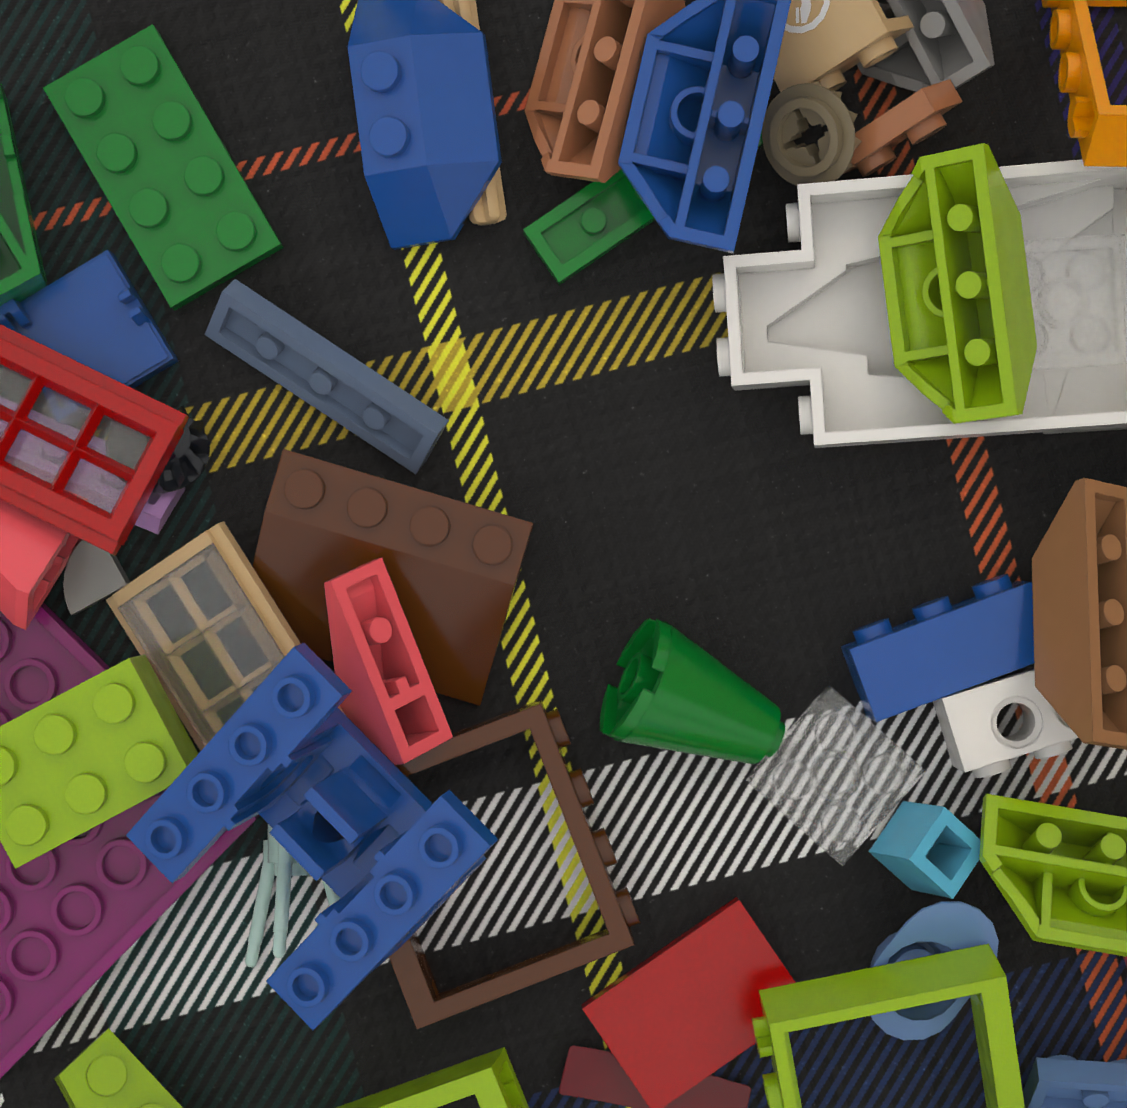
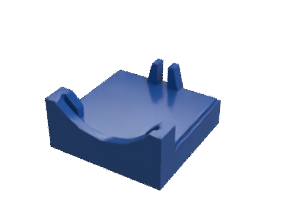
M109 250L104 251L25 300L19 302L11 299L0 306L1 325L133 389L179 361L116 256ZM46 386L42 389L50 410L58 423L72 426L89 415L91 408Z

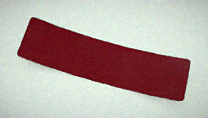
M575 1045L569 1047L559 1087L561 1095L591 1099L631 1108H649L612 1052ZM710 1075L664 1108H747L751 1088L748 1085Z

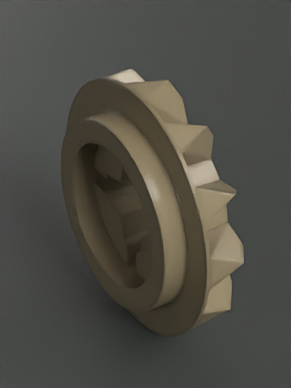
M820 82L797 84L780 92L770 103L762 127L764 150L775 171L791 184L797 186V184L835 181L853 167L851 160L854 151L862 141L855 136L854 121L858 114L847 109L841 100L842 92L830 91L820 86ZM808 122L811 126L821 124V126L826 125L828 131L824 132L825 136L818 140V147L815 143L795 145L794 140L802 137L801 133L809 128Z

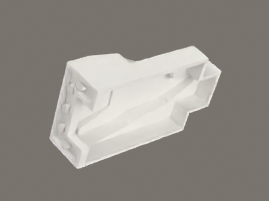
M1082 159L999 167L1021 215L1037 340V350L1023 414L954 424L942 413L943 410L922 394L894 367L878 236L898 197L913 177V174L797 184L798 203L786 204L788 243L801 242V250L723 256L724 273L712 275L715 313L727 312L728 337L717 338L716 342L719 377L731 376V386L735 391L810 385V396H798L800 434H813L815 448L1039 432L1055 434L1127 429V167L1084 166Z

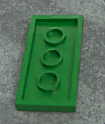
M153 24L43 87L170 308L176 311L284 248Z

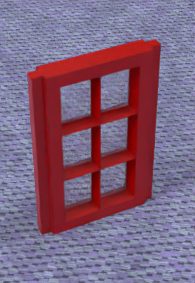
M0 324V499L116 556L121 545H124L183 435L184 427L189 417L162 402Z

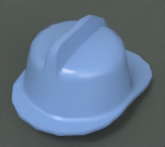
M941 901L920 909L904 923L898 932L889 935L877 947L871 961V967L984 944L990 945L997 958L999 940L992 921L979 908L961 901ZM970 995L871 1015V1018L888 1035L902 1040H924L941 1032L956 1017L970 998Z

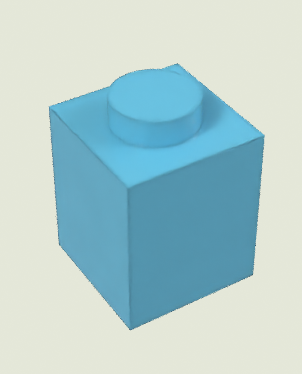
M903 801L868 852L911 890L954 899L979 861L980 839L943 806Z

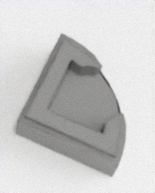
M83 540L76 546L66 565L63 582L65 601L71 615H76L130 583L116 556Z

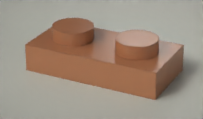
M948 79L921 88L857 131L855 136L862 142L854 151L851 160L853 167L845 173L858 169L862 177L868 176L896 159L897 157L892 147L906 138H909L912 145H915L947 126L942 115L963 102L951 80Z

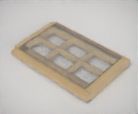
M224 521L204 531L106 599L139 654L147 656L176 713L200 751L294 646L301 644Z

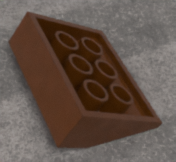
M283 449L265 508L253 568L300 643H305L319 658L333 662L324 582L374 559L382 558L435 692L480 706L534 523ZM241 617L238 634L256 639L244 618Z

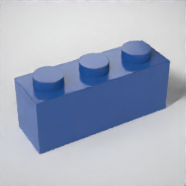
M1003 574L973 585L972 590L975 597L951 605L948 596L937 598L912 608L915 619L892 627L889 618L853 630L856 641L841 646L867 718L878 722L1034 664L1032 582L1015 581L1011 583L1009 575Z

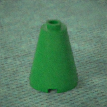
M649 618L633 633L616 664L625 668L619 686L617 688L608 684L603 698L600 713V731L603 734L619 742L747 764H757L765 756L772 757L777 752L785 734V723L780 721V708L668 622L658 619L655 621Z

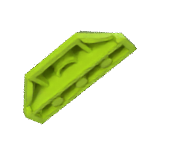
M981 143L919 157L911 173L913 177L898 197L878 236L894 367L922 394L943 410L942 413L954 424L1023 414L1036 355L1037 340L1020 212L988 144Z
M986 794L983 797L979 860L1032 940L1127 957V818Z

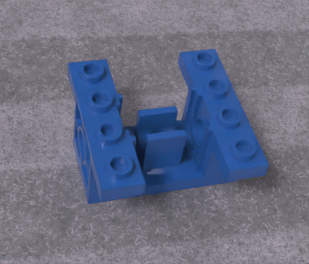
M305 643L294 646L126 836L171 883H174L188 873L225 831H230L259 814L273 828L269 833L316 881L321 878L340 897L338 901L314 919L319 925L266 980L274 991L314 1030L324 1022L370 973L414 935L487 859L484 854L499 839L450 790L432 803L338 708L352 690Z

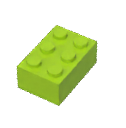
M145 654L128 658L0 726V841L15 869L167 789L198 755Z

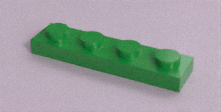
M762 131L757 150L763 147ZM620 169L605 183L593 181L524 228L523 234L558 285H561L655 221V219Z

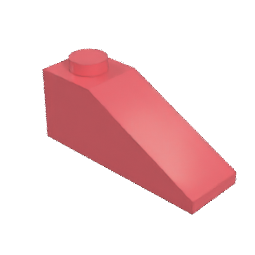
M374 559L324 582L334 671L352 690L349 696L340 704L346 716L394 765L405 764L453 738L383 559Z

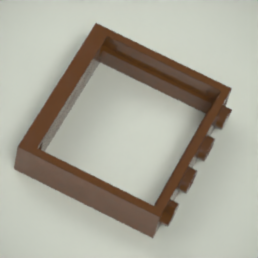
M542 699L455 732L450 740L405 764L395 766L405 776H409L530 729L607 929L443 993H439L421 943L415 932L389 959L417 1029L634 946L630 927L640 923L631 895L627 887L618 891L614 888L607 867L617 864L612 846L604 827L592 831L584 810L585 807L594 804L588 784L581 768L569 772L561 748L571 745L570 738L558 709L546 712Z

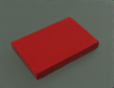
M735 897L588 999L581 1006L649 1108H664L756 1043L752 1018L763 1016L759 990L796 982L740 900Z

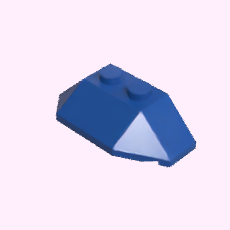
M358 0L348 42L350 70L364 176L390 247L396 250L455 240L464 226L463 222L480 200L502 163L486 36L438 0Z
M695 0L647 34L618 166L668 239L734 253L791 0Z

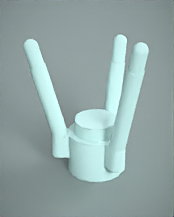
M269 824L268 840H263V864L245 957V964L248 967H254L258 962L274 877L277 876L273 955L276 958H282L286 953L291 876L310 875L269 833L273 829ZM323 881L328 904L331 906L340 897Z

